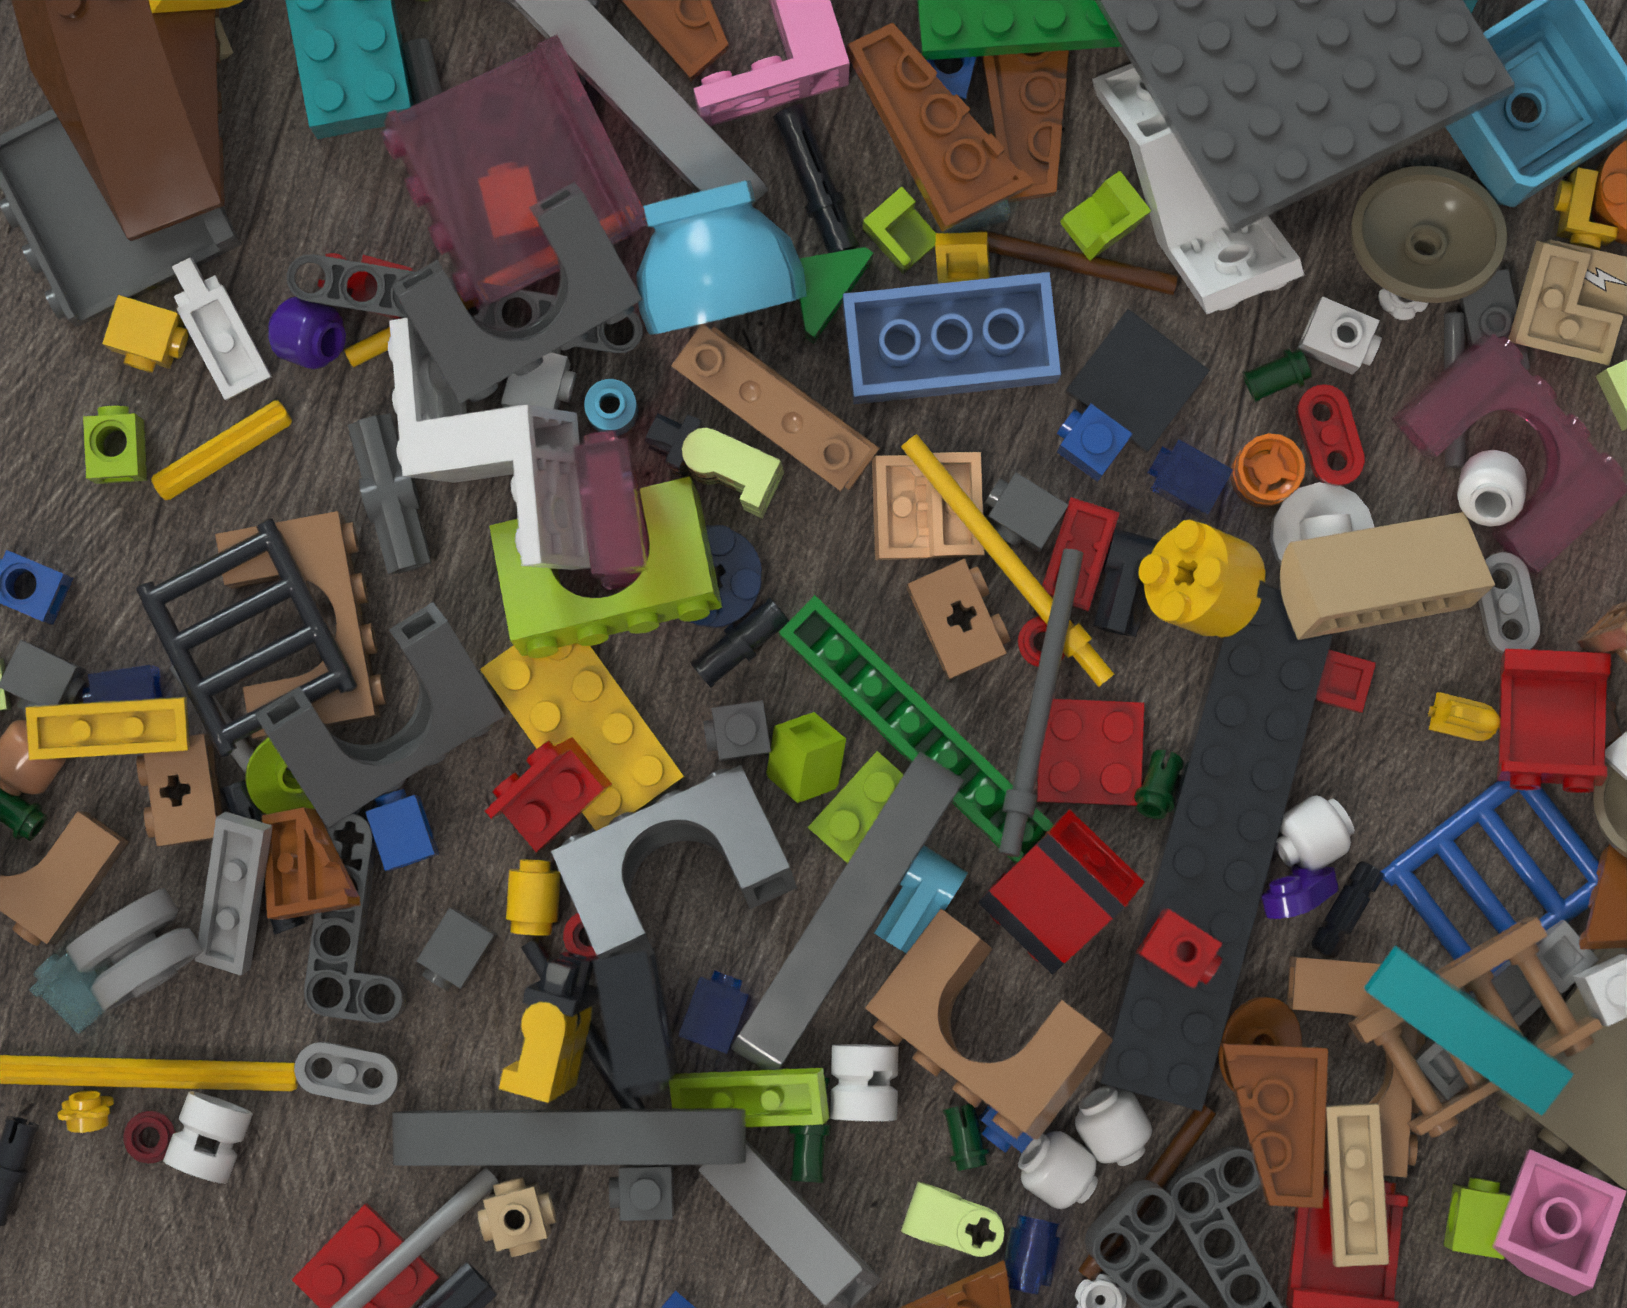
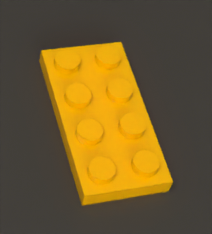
M575 643L559 647L558 652L551 656L531 658L528 655L521 656L513 645L480 670L536 749L549 740L556 746L573 737L612 783L604 793L582 812L595 831L609 825L620 814L626 812L636 813L684 778L681 771L591 646H582Z

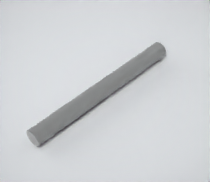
M484 1168L331 1308L364 1307L493 1189V1185L499 1183L496 1177L487 1168Z

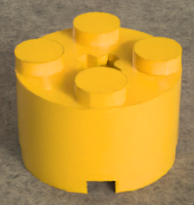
M1189 519L1182 521L1177 527L1164 535L1152 553L1144 557L1139 566V578L1144 583L1145 596L1151 610L1160 619L1202 636H1218L1222 638L1239 632L1251 621L1258 611L1262 599L1256 596L1259 580L1265 582V567L1258 551L1248 542L1207 524Z

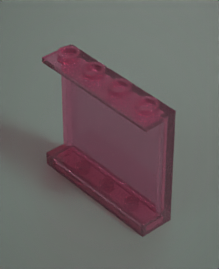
M558 35L538 43L535 50L402 112L396 113L393 110L385 118L384 124L387 129L381 131L384 144L393 160L402 159L410 177L405 179L407 190L418 208L425 205L434 223L428 226L430 236L441 255L449 253L457 269L456 272L452 273L456 289L464 302L472 299L477 311L560 271L556 255L529 207L573 182L583 191L613 246L643 232L648 227L644 208Z

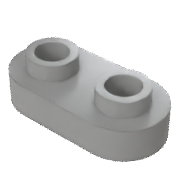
M1506 552L1493 554L1485 558L1491 576L1496 570L1503 571L1508 576V585L1505 589H1498L1494 586L1478 601L1486 639L1490 646L1503 654L1505 648L1530 650L1538 641L1540 622L1528 568L1514 554ZM1506 621H1513L1518 625L1519 634L1514 640L1506 638L1503 634L1502 627Z
M317 1042L305 1047L297 1056L294 1066L295 1077L300 1086L307 1092L366 1105H377L391 1098L396 1092L400 1081L398 1067L389 1056L380 1052L330 1042ZM319 1058L328 1059L332 1065V1072L326 1078L318 1076L314 1070V1064ZM370 1068L380 1070L383 1075V1082L377 1088L370 1087L365 1081V1073Z

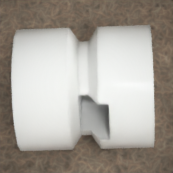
M833 1044L831 1074L839 1079V1084L831 1089L830 1119L849 1121L897 1120L898 1091L890 1086V1080L898 1076V1046Z
M189 1091L179 1116V1120L184 1125L183 1131L172 1135L163 1161L167 1165L187 1174L217 1183H228L238 1156L232 1149L233 1144L244 1140L253 1113L220 1098ZM198 1135L217 1140L214 1149L196 1143Z

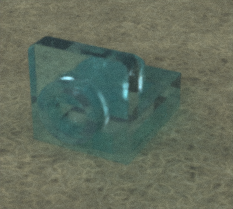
M56 953L53 954L34 972L33 976L38 981L29 991L36 998L42 997L78 1034L83 1033L104 1012L90 990L98 975L94 971L79 972L67 953L61 958Z

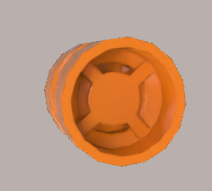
M1268 433L1255 437L1237 453L1231 464L1230 480L1233 490L1242 501L1253 507L1268 508L1280 504L1298 489L1304 478L1305 461L1302 451L1294 441L1283 435Z

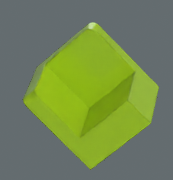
M1118 171L1108 178L1090 198L1065 214L1060 223L1088 260L1091 261L1133 231L1151 210L1122 172Z
M900 187L863 220V230L897 269L904 274L935 247L936 233L915 210L916 201L903 187Z
M815 712L775 725L766 772L767 777L797 803L835 790L839 783L846 738Z

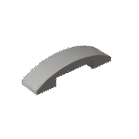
M1565 920L1559 921L1546 930L1548 936L1536 943L1540 949L1536 955L1560 994L1565 992L1575 982L1574 975L1589 969L1598 960L1597 956L1590 949L1580 950V937ZM1508 960L1493 973L1495 977L1491 982L1519 1027L1542 1004L1518 964L1512 966ZM1472 992L1469 996L1474 998L1479 1003L1476 996ZM1429 1038L1414 1058L1427 1080L1445 1100H1450L1466 1085V1082L1447 1050Z

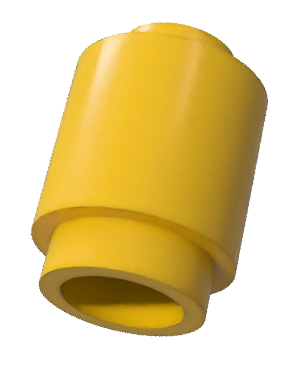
M521 859L519 869H509L506 919L511 921V933L552 935V923L558 922L561 873L550 870L551 861Z

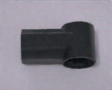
M1115 528L1103 568V573H1106L1092 627L1133 638L1137 636L1146 602L1144 583L1139 578V566L1144 557L1152 553L1160 540Z
M467 1261L418 1308H484L498 1294L488 1281Z

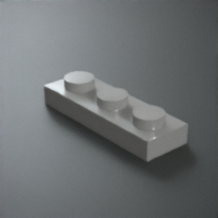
M224 812L216 817L198 942L203 948V952L195 958L196 962L241 976L251 969L273 825L229 812Z

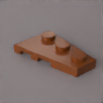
M619 0L690 82L729 50V44L710 0Z

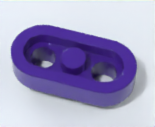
M1296 864L1291 867V875L1270 882V889L1261 895L1266 917L1269 919H1283L1301 915L1315 909L1339 890L1334 868L1324 867L1319 871H1311L1307 868H1300Z

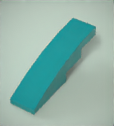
M1397 946L1392 949L1364 986L1366 992L1541 1116H1543L1574 1075L1566 1065L1528 1041L1518 1030L1483 1008L1474 998Z

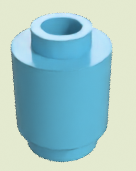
M616 379L598 381L588 390L585 396V413L593 428L599 433L607 436H619L628 432L634 426L638 417V404L633 391L624 382ZM617 397L620 400V406L616 412L609 414L601 410L600 404L605 399Z

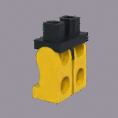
M564 951L560 953L559 959L550 958L545 960L541 980L526 987L522 1003L531 1006L525 1011L521 1020V1029L525 1037L519 1061L503 1068L498 1089L549 1103L577 1085L592 1017L591 1006L598 1003L599 1000L598 987L589 985L594 964L593 960L595 959Z

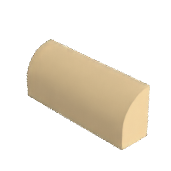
M1464 512L1290 542L1283 554L1280 569V586L1284 606L1298 640L1471 608L1495 586Z

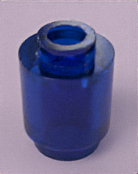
M1018 1215L1016 1228L1010 1227L1003 1259L1005 1261L1007 1277L1010 1278V1289L1039 1295L1041 1285L1052 1286L1061 1238L1056 1237L1059 1227L1058 1223Z

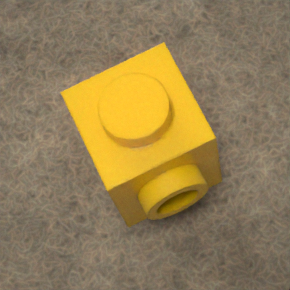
M118 295L102 344L113 352L126 355L124 364L153 373L155 365L170 369L173 359H180L187 345L189 332L184 328L185 324L178 313Z

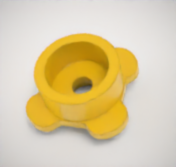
M98 1091L74 1093L69 1096L68 1100L62 1102L63 1110L58 1112V1119L66 1121L67 1130L71 1132L86 1133L100 1130L109 1124V1106L114 1104V1099L111 1096H100Z

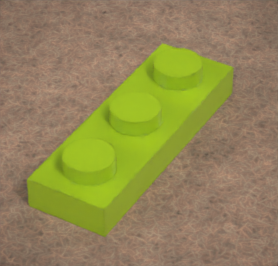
M823 1068L675 1074L669 1080L672 1109L742 1108L745 1109L746 1127L822 1125L829 1119Z

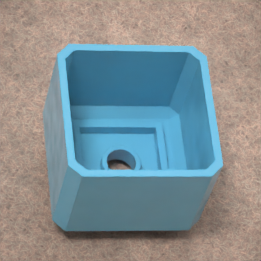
M1534 0L1483 32L1515 83L1513 93L1446 126V129L1497 204L1509 207L1517 206L1627 134V65L1584 0ZM1517 97L1530 98L1538 109L1536 120L1530 123L1518 121L1511 111L1512 101Z

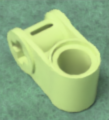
M917 1182L901 1232L925 1242L942 1247L948 1246L973 1256H988L999 1249L1004 1238V1226L1002 1219L995 1211L962 1199L961 1196L942 1188ZM980 1217L987 1218L989 1220V1229L996 1234L993 1239L984 1238L981 1245H976L972 1243V1233L967 1231L966 1227L968 1223L977 1225Z

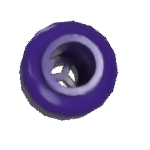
M295 296L288 298L280 304L272 314L269 321L268 338L271 349L279 358L311 370L324 368L340 355L345 345L346 333L342 317L335 308L321 303L305 301Z

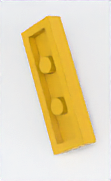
M187 697L26 707L29 760L188 751L190 749Z

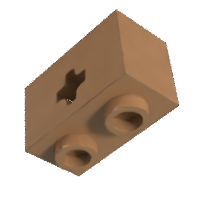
M962 559L907 584L906 589L947 681L998 660L1007 654L1003 645L1011 640L999 613L990 616L982 597L990 593L978 566L969 569L965 559ZM957 604L963 612L971 610L974 613V617L968 623L970 630L964 633L959 625L950 627L947 623V620L953 615L952 607Z
M207 734L189 736L190 749L188 751L143 753L144 755L137 756L136 765L139 782L142 787L148 786L151 803L150 807L144 808L145 828L148 837H155L156 845L159 847L213 840L216 817L223 813L214 745ZM177 777L180 783L188 784L191 788L190 794L182 796V806L178 799L169 797V789L177 787Z

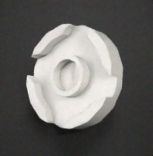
M1317 482L1298 488L1281 503L1272 519L1270 542L1275 558L1281 565L1283 554L1290 542L1374 528V524L1368 507L1356 493L1342 486Z

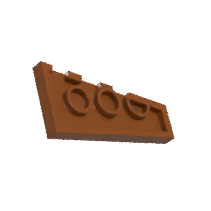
M1069 50L982 56L994 137L1005 148L1004 153L1019 170L1024 169L1035 182L1031 188L1005 200L1004 203L1056 195Z

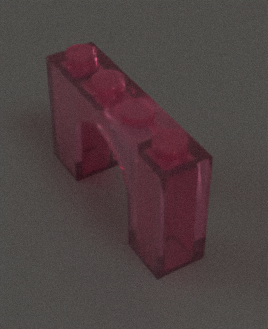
M1495 334L1482 336L1393 416L1391 420L1423 457H1437L1474 422L1495 410L1514 413L1533 426L1541 438L1546 456L1545 473L1542 482L1535 494L1524 504L1523 509L1516 518L1498 527L1492 535L1508 553L1518 556L1526 564L1529 572L1539 573L1627 493V485L1621 479L1624 471L1609 454L1605 452L1599 454L1587 439L1591 434L1587 427L1573 414L1569 413L1566 416L1554 402L1557 394L1553 388L1539 375L1532 377L1520 363L1523 360L1522 353L1508 338L1502 336L1499 339Z
M614 431L585 435V444L575 445L573 450L591 571L595 578H600L601 587L606 591L629 587L642 571H647L650 549L640 494L637 462L627 438H616V432Z

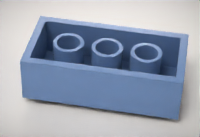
M1050 272L843 294L842 305L853 405L1057 383L1061 376Z

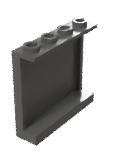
M53 109L0 135V187L6 197L0 200V207L11 227L15 229L20 226L29 243L22 246L23 253L35 274L44 272L51 286V289L44 293L54 314L58 319L66 316L67 320L77 328L112 311L118 295L135 299L177 278L172 266L187 258H193L197 267L242 245L223 207L134 241L128 240Z

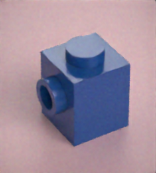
M1090 404L1083 414L1074 409L1056 434L1064 440L1056 452L1098 482L1133 433L1096 406Z

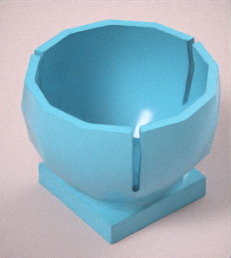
M751 180L643 206L648 227H654L655 229L636 274L637 291L642 298L638 302L639 311L649 335L724 319L807 296L804 269L792 240L763 213L752 206L755 196Z

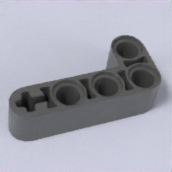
M350 814L327 828V832L341 859H347L348 843L340 841L341 831H349L354 822L356 823V831L364 834L363 844H354L351 860H362L361 869L344 865L348 875L352 876L357 883L360 906L314 914L304 985V999L314 1013L322 1016L384 1023L399 1017L403 1013L408 1002V993L404 984L396 977L360 971L377 845L368 818L358 814ZM335 925L345 928L350 935L351 943L349 949L342 955L332 954L325 945L326 933ZM327 977L336 979L343 987L342 1000L335 1007L325 1005L318 996L319 984ZM378 984L387 985L395 995L394 1006L388 1013L376 1012L369 1003L370 992Z
M1233 1145L1216 1151L1176 1174L1169 1181L1166 1192L1170 1194L1175 1202L1176 1220L1226 1308H1283L1226 1208L1251 1194L1261 1183L1252 1152L1241 1146ZM1237 1156L1245 1157L1250 1166L1247 1179L1239 1184H1229L1224 1177L1226 1163L1231 1158ZM1191 1182L1201 1184L1205 1192L1203 1203L1193 1210L1181 1208L1178 1201L1180 1189L1185 1184ZM1217 1228L1225 1229L1230 1235V1245L1227 1251L1218 1256L1206 1253L1204 1248L1206 1235L1211 1230ZM1243 1274L1253 1276L1256 1282L1254 1295L1245 1301L1232 1299L1230 1294L1232 1281ZM1269 1302V1307H1264Z
M1143 1179L1133 1182L1090 1225L1085 1236L1086 1250L1094 1261L1142 1308H1182L1188 1305L1196 1306L1197 1308H1210L1150 1249L1175 1220L1176 1207L1174 1200L1168 1192L1154 1181ZM1148 1195L1159 1196L1160 1208L1157 1214L1148 1219L1138 1218L1136 1210L1139 1201ZM1112 1233L1122 1234L1124 1245L1121 1251L1115 1256H1102L1100 1244L1104 1237ZM1146 1270H1159L1161 1280L1157 1288L1147 1293L1139 1292L1137 1282L1140 1275Z

